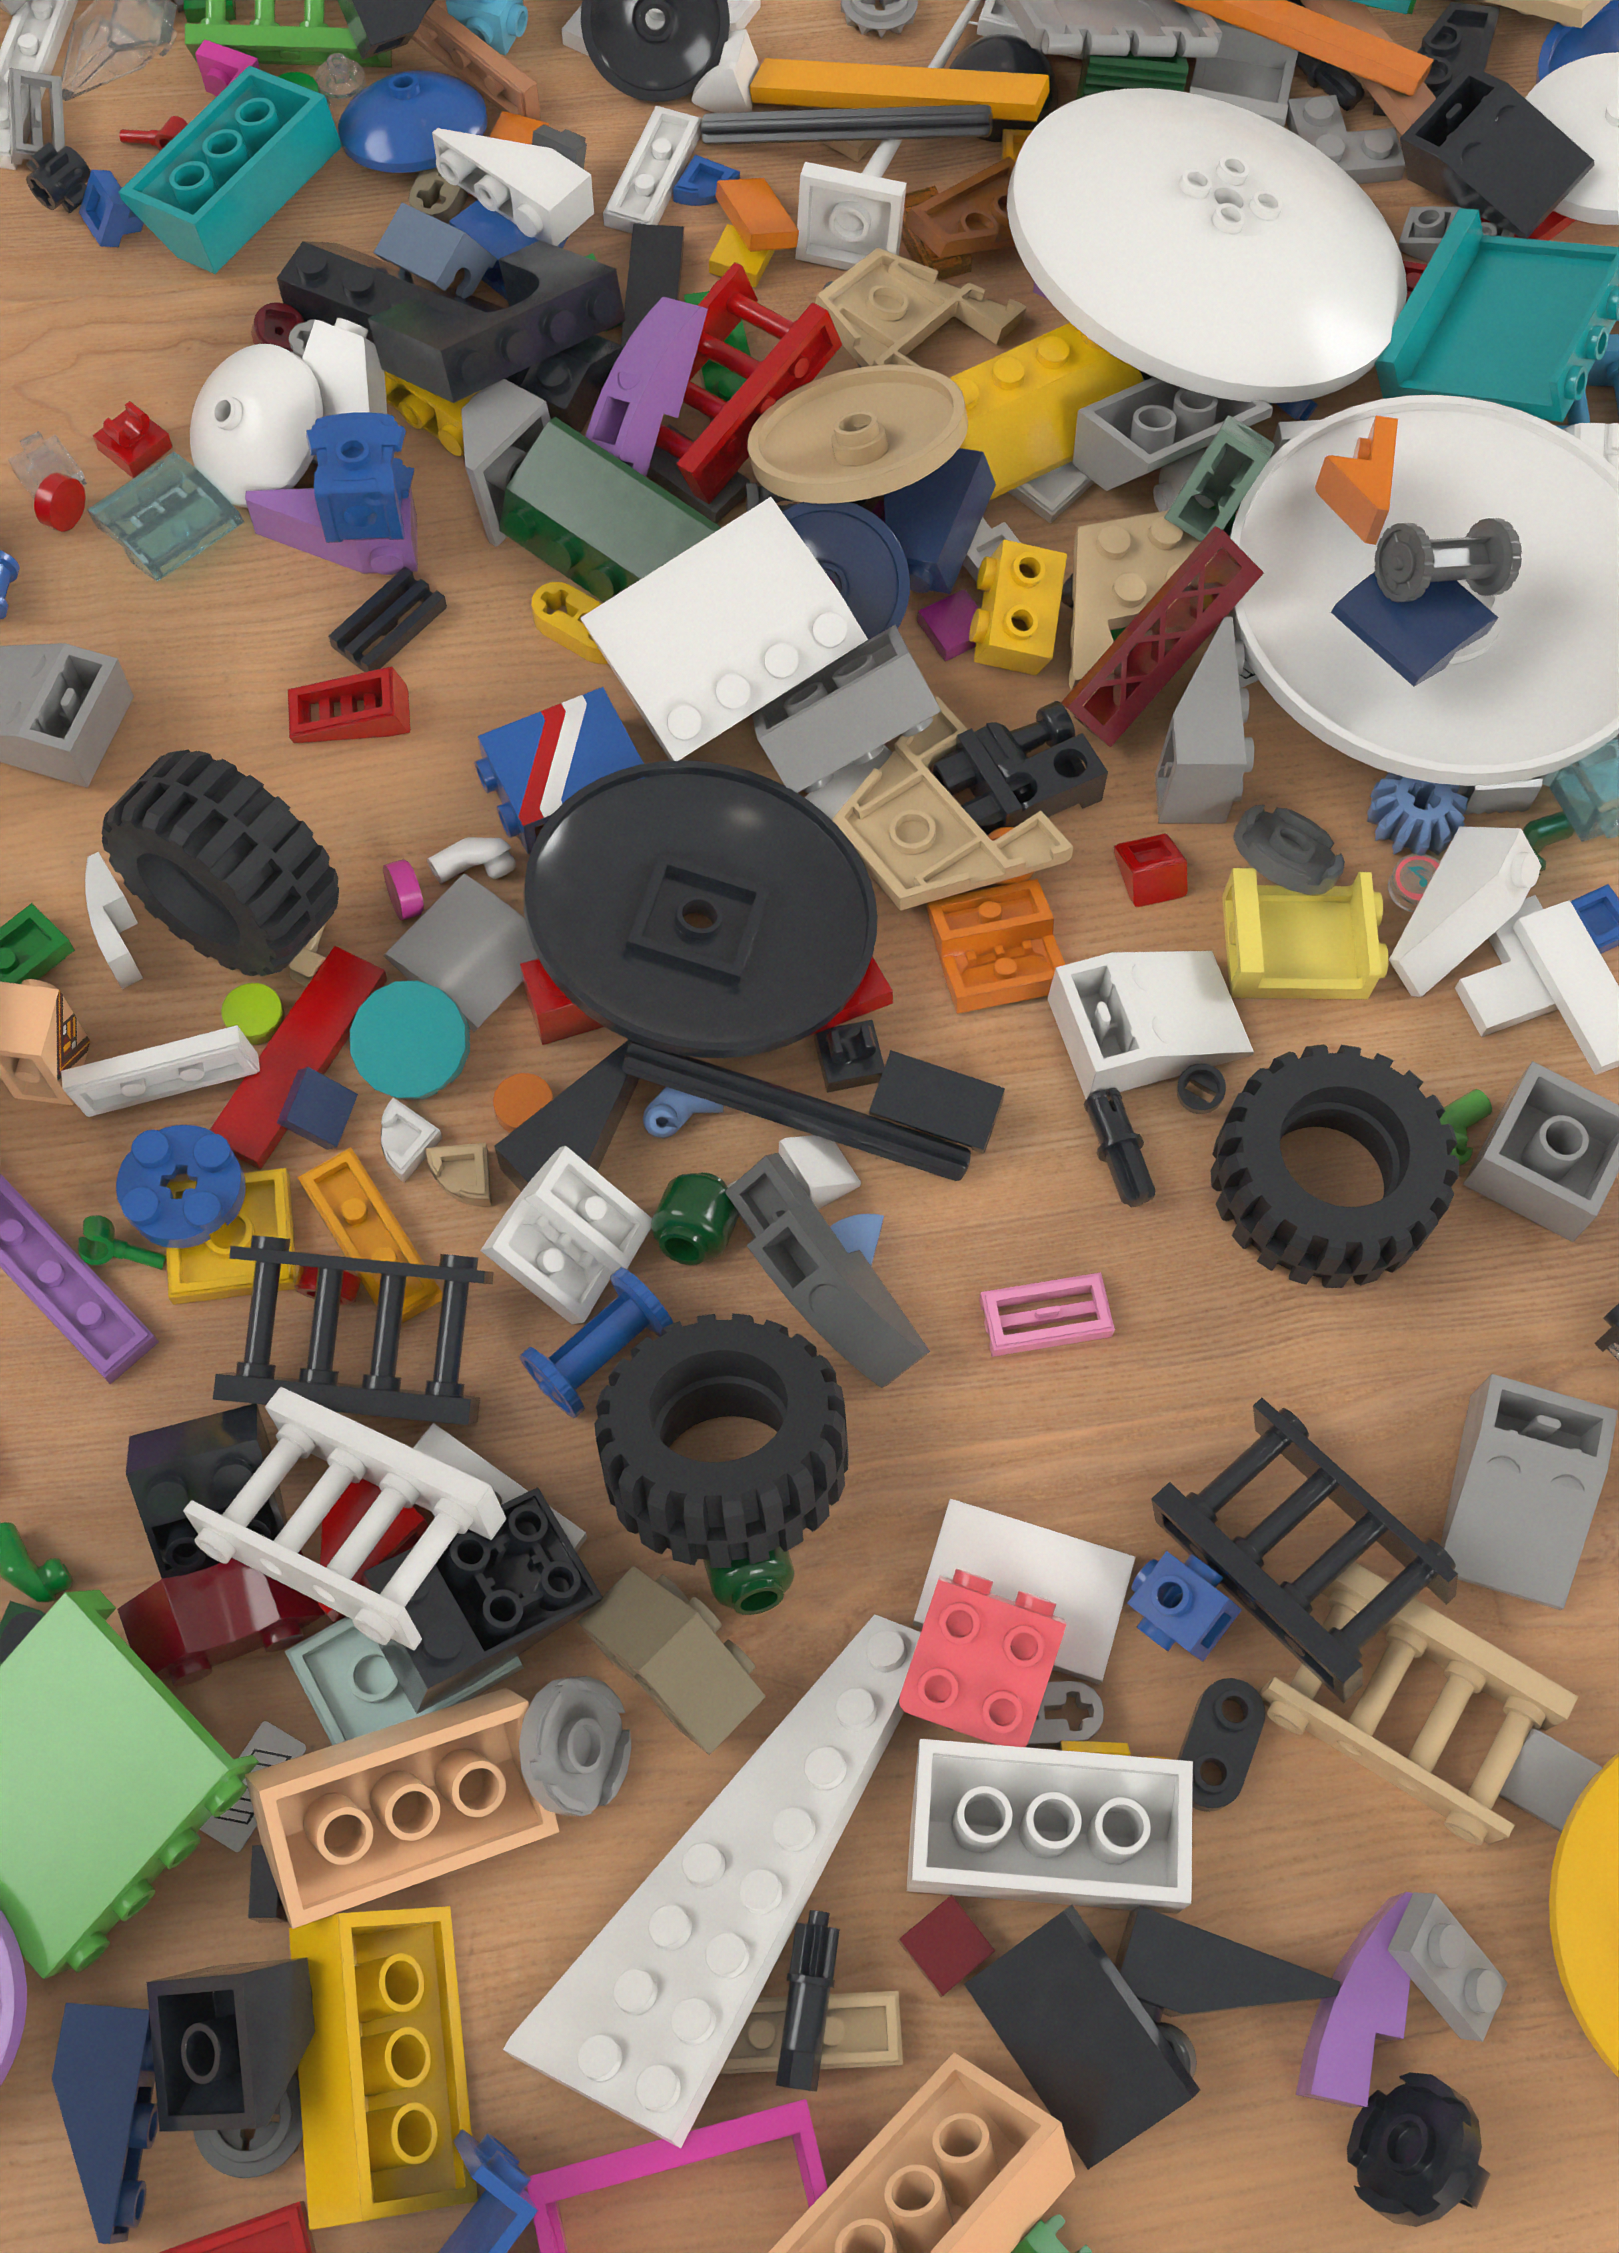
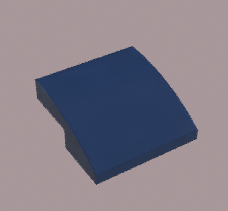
M1375 571L1340 599L1331 611L1338 620L1413 687L1444 670L1457 651L1487 635L1499 618L1458 581L1430 582L1424 594L1414 601H1391L1390 598L1383 594L1382 589L1379 588Z

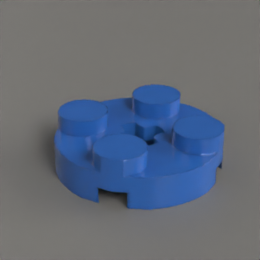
M175 1125L165 1127L159 1131L146 1130L140 1133L134 1139L131 1151L126 1155L120 1166L116 1182L117 1200L129 1223L150 1242L168 1248H188L198 1246L210 1240L209 1234L218 1230L224 1223L228 1226L237 1217L242 1207L246 1190L244 1172L228 1141L211 1130L193 1125ZM180 1174H187L190 1180L197 1181L195 1189H185L180 1199H174L170 1188H167L169 1181L175 1179Z

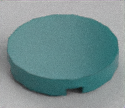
M418 980L395 981L374 991L358 1008L350 1028V1054L358 1073L375 1090L401 1100L426 1099L437 1094V1091L444 1089L448 1083L452 1084L462 1073L470 1053V1027L459 1006L445 991Z

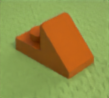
M1376 415L1368 438H1358L1353 458L1328 455L1324 458L1315 485L1317 494L1367 544H1377L1389 513L1398 425L1397 418Z

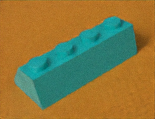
M248 66L118 193L121 200L177 258L216 274L342 147L325 95Z

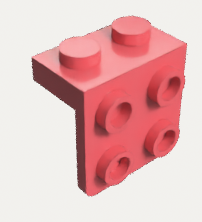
M960 1569L955 1570L953 1579L939 1576L899 1697L900 1707L908 1714L994 1745L1026 1747L1067 1625L1065 1620L1053 1615L1056 1603L1044 1598L1018 1591L1014 1602L990 1593L993 1581Z

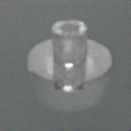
M340 53L331 54L327 61L319 66L315 74L319 93L325 95L331 109L344 110L353 97L367 87L364 70L361 65Z

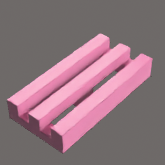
M1101 1272L985 1291L980 1294L979 1301L981 1310H984V1324L986 1333H989L990 1337L989 1347L992 1357L1112 1337L1115 1331ZM1092 1293L1093 1297L1092 1301L1052 1306L999 1316L998 1312L1000 1307ZM1096 1315L1098 1318L1095 1321L1003 1335L1005 1330Z

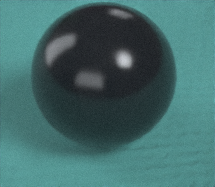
M996 34L980 38L965 47L949 67V69L1049 75L1050 91L1037 121L993 119L991 134L988 137H976L978 139L1002 142L1003 129L1033 131L1043 119L1057 110L1058 87L1051 64L1038 48H1031L1027 40L1018 36Z

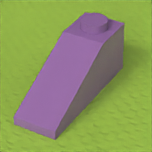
M314 488L246 491L245 500L253 527L258 535L363 574L379 573L393 575L404 567L410 571H418L417 514L411 488L409 497L402 499L400 510L404 524V540L374 538L343 540L337 543H326Z

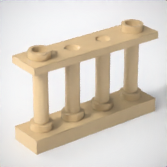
M1356 1562L1352 1563L1321 1593L1329 1598L1328 1605L1332 1608L1322 1627L1327 1631L1332 1627H1336L1339 1630L1343 1628L1389 1582ZM1415 1598L1381 1629L1387 1633L1385 1638L1389 1646L1348 1722L1313 1701L1322 1682L1303 1664L1299 1667L1290 1686L1274 1677L1261 1688L1259 1694L1264 1705L1269 1708L1267 1715L1276 1724L1295 1734L1301 1735L1306 1730L1446 1817L1444 1825L1448 1830L1461 1839L1475 1845H1482L1483 1841L1490 1845L1510 1836L1515 1825L1491 1809L1531 1729L1538 1730L1542 1727L1548 1730L1566 1721L1578 1699L1577 1695ZM1424 1655L1445 1668L1444 1675L1448 1680L1406 1758L1373 1738L1372 1735L1413 1657L1421 1658ZM1483 1691L1504 1704L1503 1711L1507 1716L1466 1795L1431 1772L1472 1693L1478 1694Z

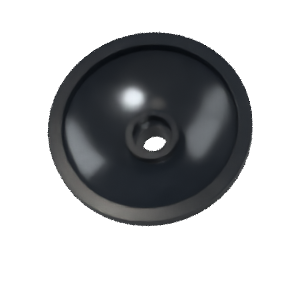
M582 0V36L594 66L616 89L640 100L652 102L670 101L693 92L701 78L719 65L724 44L729 38L730 14L727 0ZM654 8L661 10L665 16L664 24L658 29L649 27L645 20L647 12Z

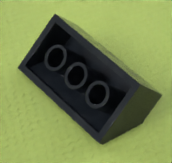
M302 241L277 277L283 303L295 308L305 322L316 319L335 326L337 318H342L367 329L366 339L373 344L375 343L368 318L412 298L441 311L459 315L483 314L505 309L472 295L463 299L456 295L457 289L448 287L444 291L398 266L338 243Z

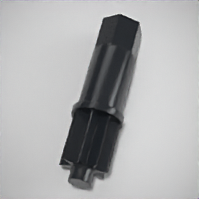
M810 1910L808 1924L796 1923L790 1971L787 1973L786 1980L790 1981L776 2086L817 2092L830 1988H834L835 1984L833 1978L840 1929L828 1927L830 1916L828 1912Z

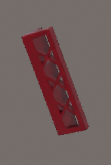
M1214 526L1064 698L1061 704L1087 730L1111 748L1264 572L1222 529Z

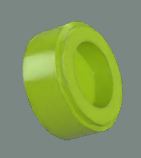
M247 983L236 987L226 996L221 1009L222 1019L226 1028L238 1025L251 1045L270 1041L285 1019L284 1009L276 992L260 983Z

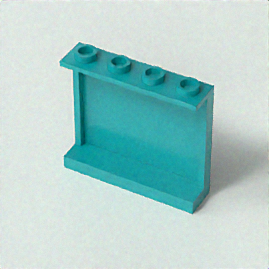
M1459 208L1392 327L1390 343L1375 361L1383 399L1415 395L1466 397L1514 408L1543 420L1563 422L1574 400L1578 401L1582 398L1587 385L1588 373L1595 360L1603 358L1608 345L1609 333L1616 320H1619V247L1483 235L1479 210Z

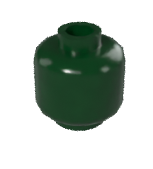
M710 1173L682 1174L668 1183L651 1220V1228L660 1249L671 1260L685 1265H698L702 1262L712 1261L723 1254L740 1213L725 1193L728 1189L725 1182L716 1175Z
M781 1547L769 1551L770 1559L751 1565L748 1557L731 1560L732 1568H711L710 1560L703 1559L713 1595L720 1604L734 1609L742 1615L760 1614L771 1610L783 1600L784 1593L793 1582L794 1568L789 1551L784 1552Z

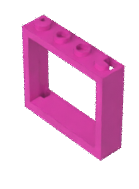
M807 2099L689 2131L681 2148L664 2139L529 2176L531 2181L527 2185L528 2194L538 2210L533 2220L540 2253H568L558 2200L792 2135L808 2207L810 2208L828 2187Z

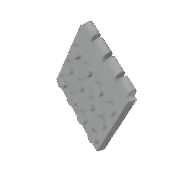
M1004 0L1031 48H1041L1044 54L1080 55L1082 49H1084L1087 55L1127 56L1130 50L1134 56L1173 57L1177 51L1180 57L1214 58L1217 55L1223 34L1212 16L1173 0Z

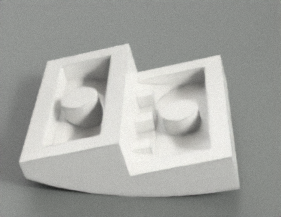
M562 1146L549 1158L523 1189L480 1251L573 1325L585 1322L609 1282L610 1276L620 1267L628 1268L651 1229L652 1218L567 1146Z

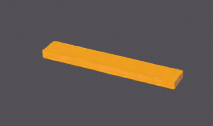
M774 58L764 59L749 86L752 102L759 104L835 109L987 104L991 106L993 119L1033 122L1037 121L1050 91L1049 75Z

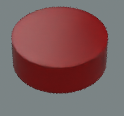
M61 473L48 475L40 483L34 498V510L38 521L61 532L72 529L84 512L86 502L85 489L79 480Z
M299 1267L294 1286L298 1293L315 1299L318 1267ZM346 1271L343 1273L340 1305H351L356 1302L361 1279L358 1276Z

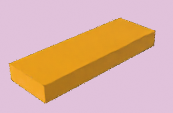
M351 1147L298 1177L301 1186L345 1257L425 1265ZM354 1271L361 1279L363 1287L377 1308L381 1273ZM406 1277L401 1324L442 1300V1291L434 1279Z

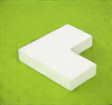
M1536 895L1525 898L1520 910L1488 938L1502 964L1462 978L1455 987L1481 1037L1558 1010L1513 929L1518 918L1543 910Z

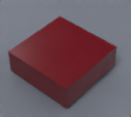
M952 1894L898 1940L940 1997L944 1996L995 1952L994 1948Z

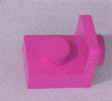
M205 39L195 52L205 90L216 97L248 66L260 70L258 58Z

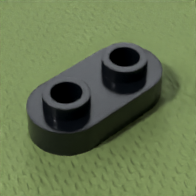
M1225 1678L1218 1680L1201 1694L1177 1760L1193 1761L1192 1807L1200 1811L1220 1810L1237 1798L1242 1790L1264 1726L1265 1706L1260 1694L1254 1687L1240 1679ZM1224 1701H1235L1241 1706L1243 1710L1241 1722L1233 1723L1224 1717L1222 1713ZM1211 1762L1219 1767L1222 1774V1780L1219 1785L1212 1786L1204 1782L1200 1775L1202 1763Z

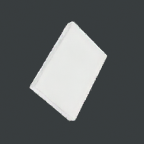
M950 1499L912 1625L923 1628L939 1576L953 1579L955 1570L960 1569L993 1581L990 1593L1015 1602L1018 1591H1023L1056 1603L1053 1615L1063 1618L1067 1625L1052 1670L1100 1685L1104 1678L1135 1556Z

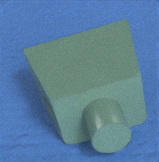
M1228 415L1164 518L1199 541H1202L1214 526L1223 530L1269 461L1275 445L1267 438ZM1195 495H1203L1209 498L1216 506V509L1211 510L1203 507L1196 500Z

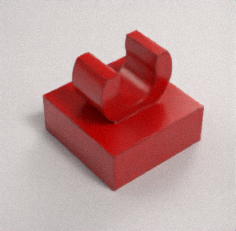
M129 401L125 404L126 410L113 420L108 417L104 421L103 428L93 435V439L101 453L134 479L173 448L169 434L152 421L139 407Z

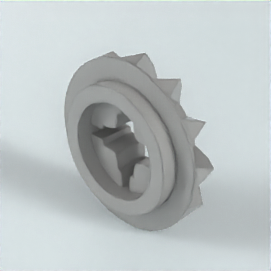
M841 0V12L845 13L848 26H859L862 35L870 31L878 32L881 38L888 30L901 34L904 25L913 24L918 0H879L884 10H875L873 5L875 0Z

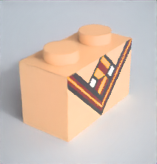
M34 979L24 980L21 984L0 982L1 1080L14 1098L73 1105L74 1101L62 1088L61 1071L84 1065L90 1039L60 989L47 982Z

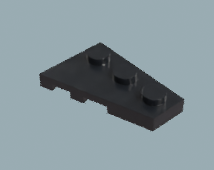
M1451 2L1423 37L1421 48L1417 53L1434 59L1424 83L1436 99L1468 64L1485 72L1497 27L1500 7ZM1375 101L1373 115L1386 116Z

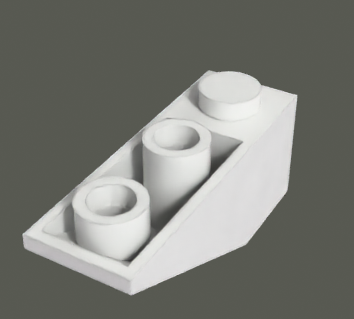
M440 128L432 132L436 166L441 176L448 183L458 185L472 194L488 210L497 211L516 224L526 236L535 237L539 241L558 246L594 214L591 174L554 149Z

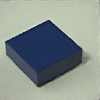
M310 1067L299 1069L277 1124L326 1150L336 1148L358 1094Z

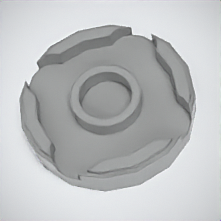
M570 1676L552 1680L535 1695L523 1718L519 1740L521 1772L530 1794L547 1811L564 1816H585L593 1812L590 1811H593L597 1806H606L617 1795L625 1779L631 1753L630 1730H622V1721L619 1713H625L620 1698L603 1681L588 1676Z

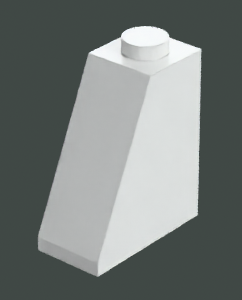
M337 318L335 326L315 319L302 360L313 372L319 385L323 404V417L353 412L387 414L384 370L380 366L375 344L366 339L367 329L342 318ZM315 455L311 462L318 465L317 455Z

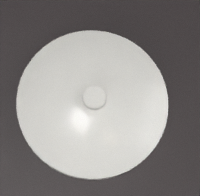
M1619 52L1581 58L1554 70L1537 83L1525 98L1594 159V167L1553 210L1561 215L1587 223L1619 225Z

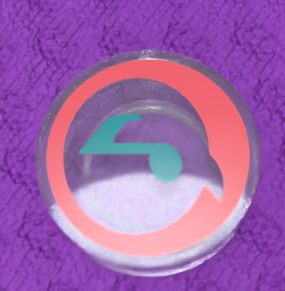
M1417 853L1401 858L1396 863L1388 880V891L1392 900L1402 909L1414 913L1440 861L1426 854L1419 855Z

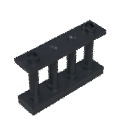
M252 1235L250 1248L230 1246L229 1259L255 1261L244 1362H237L236 1373L215 1374L213 1400L266 1405L277 1390L283 1387L334 1412L462 1425L478 1422L480 1397L464 1396L465 1384L458 1383L469 1282L493 1284L494 1272L477 1270V1257L440 1254L439 1266L289 1252L290 1239ZM281 1264L318 1267L307 1368H300L299 1379L275 1377L276 1365L270 1364ZM344 1270L381 1273L370 1374H363L362 1385L337 1383L339 1371L332 1370ZM407 1276L444 1280L433 1381L426 1380L425 1392L400 1389L402 1378L395 1377Z
M1261 1398L1253 1405L1255 1431L1261 1437L1198 1495L1190 1492L1185 1497L1169 1482L1151 1498L1155 1521L1189 1555L1193 1554L1222 1576L1223 1579L1220 1584L1332 1693L1345 1703L1363 1685V1665L1359 1662L1362 1658L1360 1649L1425 1587L1429 1588L1447 1605L1456 1596L1458 1573L1454 1570L1456 1564L1448 1552L1434 1540L1426 1538L1422 1542L1308 1439L1309 1432L1297 1416L1286 1408L1277 1411L1265 1399ZM1282 1454L1308 1479L1244 1539L1236 1536L1231 1540L1215 1525L1218 1521L1215 1514L1275 1458ZM1329 1497L1356 1523L1292 1583L1283 1581L1278 1585L1261 1569L1265 1565L1262 1558ZM1377 1541L1405 1569L1343 1628L1339 1630L1336 1627H1332L1327 1631L1310 1615L1313 1611L1310 1603Z

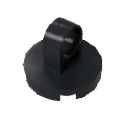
M1413 2072L1399 2076L1405 2084L1397 2086L1388 2095L1380 2090H1376L1368 2097L1367 2107H1362L1353 2123L1347 2146L1348 2163L1357 2168V2182L1360 2187L1354 2185L1358 2197L1391 2222L1414 2227L1441 2219L1458 2203L1472 2209H1477L1490 2173L1478 2165L1482 2149L1480 2125L1468 2099L1432 2074Z

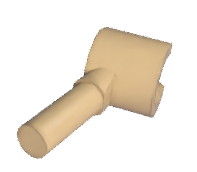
M325 924L289 964L291 980L306 987L326 959V957L316 953Z

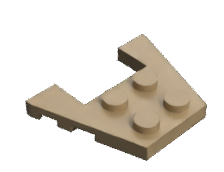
M876 248L817 294L815 304L829 311L843 346L861 367L878 365L920 367L905 356L951 317L958 318L997 345L1022 323L1027 309L1025 305L1009 299L1006 307L983 298L986 289L967 283L960 289L936 279L938 275L937 270L880 248Z
M1168 510L1078 527L1074 538L1072 600H1074L1070 639L1072 661L1069 672V686L1071 690L1114 642L1110 630L1127 627L1200 544L1201 541L1164 518Z
M938 696L935 699L941 712L932 716V723L926 729L913 736L904 737L902 735L895 743V751L879 770L873 769L832 819L853 844L867 872L899 910L1059 865L1072 858L1073 845L1042 811H1039L1006 834L992 841L928 769L930 766L956 750L957 735L968 730Z

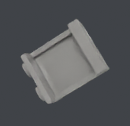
M1212 17L1223 32L1219 49L1214 58H1197L1189 93L1241 107L1284 127L1289 106L1287 103L1299 51Z

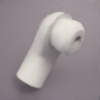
M467 837L427 859L433 875L440 884L476 865L484 864L488 876L494 879L508 874L516 867V861L508 851L511 849V846L501 838Z

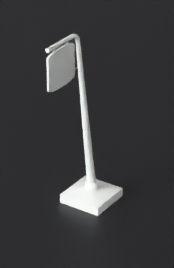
M969 0L928 68L943 69L968 24L978 26V22L970 21L981 0ZM903 139L882 140L862 173L805 162L800 174L797 222L799 236L795 259L849 270L876 248L899 256L907 183L882 178Z

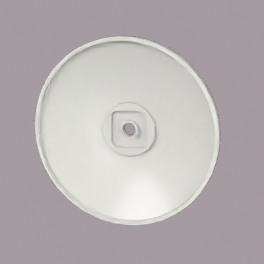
M1153 88L1120 89L1088 95L1065 104L1043 119L1027 137L1013 168L1007 196L1009 226L1018 253L1039 289L1072 325L1100 347L1138 370L1181 388L1222 399L1242 402L1264 400L1266 403L1297 402L1338 391L1357 381L1373 368L1375 361L1390 343L1392 327L1406 304V272L1400 250L1384 217L1369 196L1333 160L1295 133L1269 119L1227 102L1192 93Z
M1415 395L1380 399L1353 406L1330 415L1304 429L1285 443L1269 459L1241 501L1230 534V538L1264 574L1229 612V616L1233 617L1234 634L1237 640L1243 641L1245 659L1255 675L1275 701L1300 725L1335 749L1377 769L1421 781L1463 786L1498 785L1524 781L1553 773L1579 762L1602 748L1619 734V471L1597 451L1559 427L1514 408L1466 397ZM1376 415L1398 419L1390 508L1377 544L1385 530L1397 523H1415L1425 530L1426 535L1430 539L1466 537L1470 528L1475 523H1478L1479 520L1502 518L1508 521L1513 526V529L1516 530L1522 547V562L1516 581L1513 582L1512 587L1508 591H1504L1503 594L1482 596L1474 592L1466 580H1458L1463 587L1499 618L1487 635L1457 651L1444 670L1415 687L1331 613L1333 607L1340 599L1375 571L1374 559L1377 544L1364 543L1317 494L1315 485L1324 458L1328 455L1353 458L1358 438H1368Z

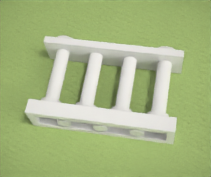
M280 1387L265 1406L278 1429L276 1438L279 1442L226 1511L220 1515L192 1500L183 1510L198 1533L195 1543L207 1555L221 1563L227 1564L231 1558H234L353 1619V1624L360 1632L379 1644L386 1645L390 1639H393L415 1650L422 1638L407 1613L405 1606L457 1533L465 1534L469 1529L490 1540L493 1539L505 1522L506 1517L492 1486ZM310 1454H313L327 1461L330 1467L274 1541L246 1528L300 1457L306 1459ZM363 1478L379 1486L382 1492L327 1567L298 1554L351 1482L359 1483ZM414 1504H417L432 1511L435 1516L434 1520L380 1595L351 1580L403 1507L412 1508Z

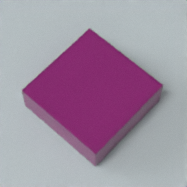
M966 589L918 610V624L945 662L976 647V643L969 640V632L973 615L978 606Z

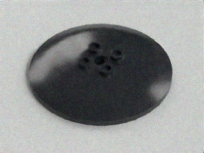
M659 761L636 765L601 777L568 798L551 815L541 829L527 863L523 891L526 926L533 948L548 975L567 998L589 1017L607 1029L652 1049L698 1058H735L766 1053L791 1045L811 1035L842 1011L863 981L873 955L878 920L876 898L871 879L853 844L839 827L809 800L770 778L745 769L705 761ZM691 913L702 914L708 917L713 925L707 928H696L688 924L683 917Z

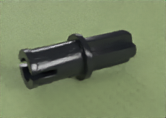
M1298 52L1296 65L1307 76V82L1312 88L1320 86L1329 96L1336 95L1339 106L1346 111L1354 109L1357 103L1363 99L1365 91L1361 83L1348 71Z
M1110 1089L1108 1094L1111 1100L1108 1101L1105 1090L1094 1093L1084 1102V1108L1090 1117L1100 1144L1096 1153L1101 1161L1107 1162L1121 1202L1128 1204L1130 1207H1138L1152 1200L1156 1192L1140 1150L1144 1145V1141L1140 1134L1133 1131L1120 1091Z

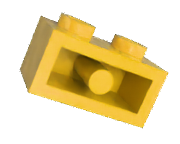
M1004 539L990 557L985 556L983 558L977 577V589L984 591L981 609H976L969 632V640L976 643L974 662L1036 676L1053 659L1067 559L1066 553Z

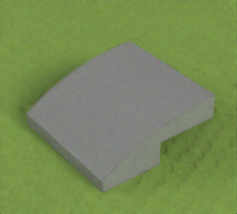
M463 874L384 954V957L410 981L418 980L445 991L459 1006L473 1032L482 1025L523 981L520 963L538 958L527 930L525 918L494 893L466 874Z

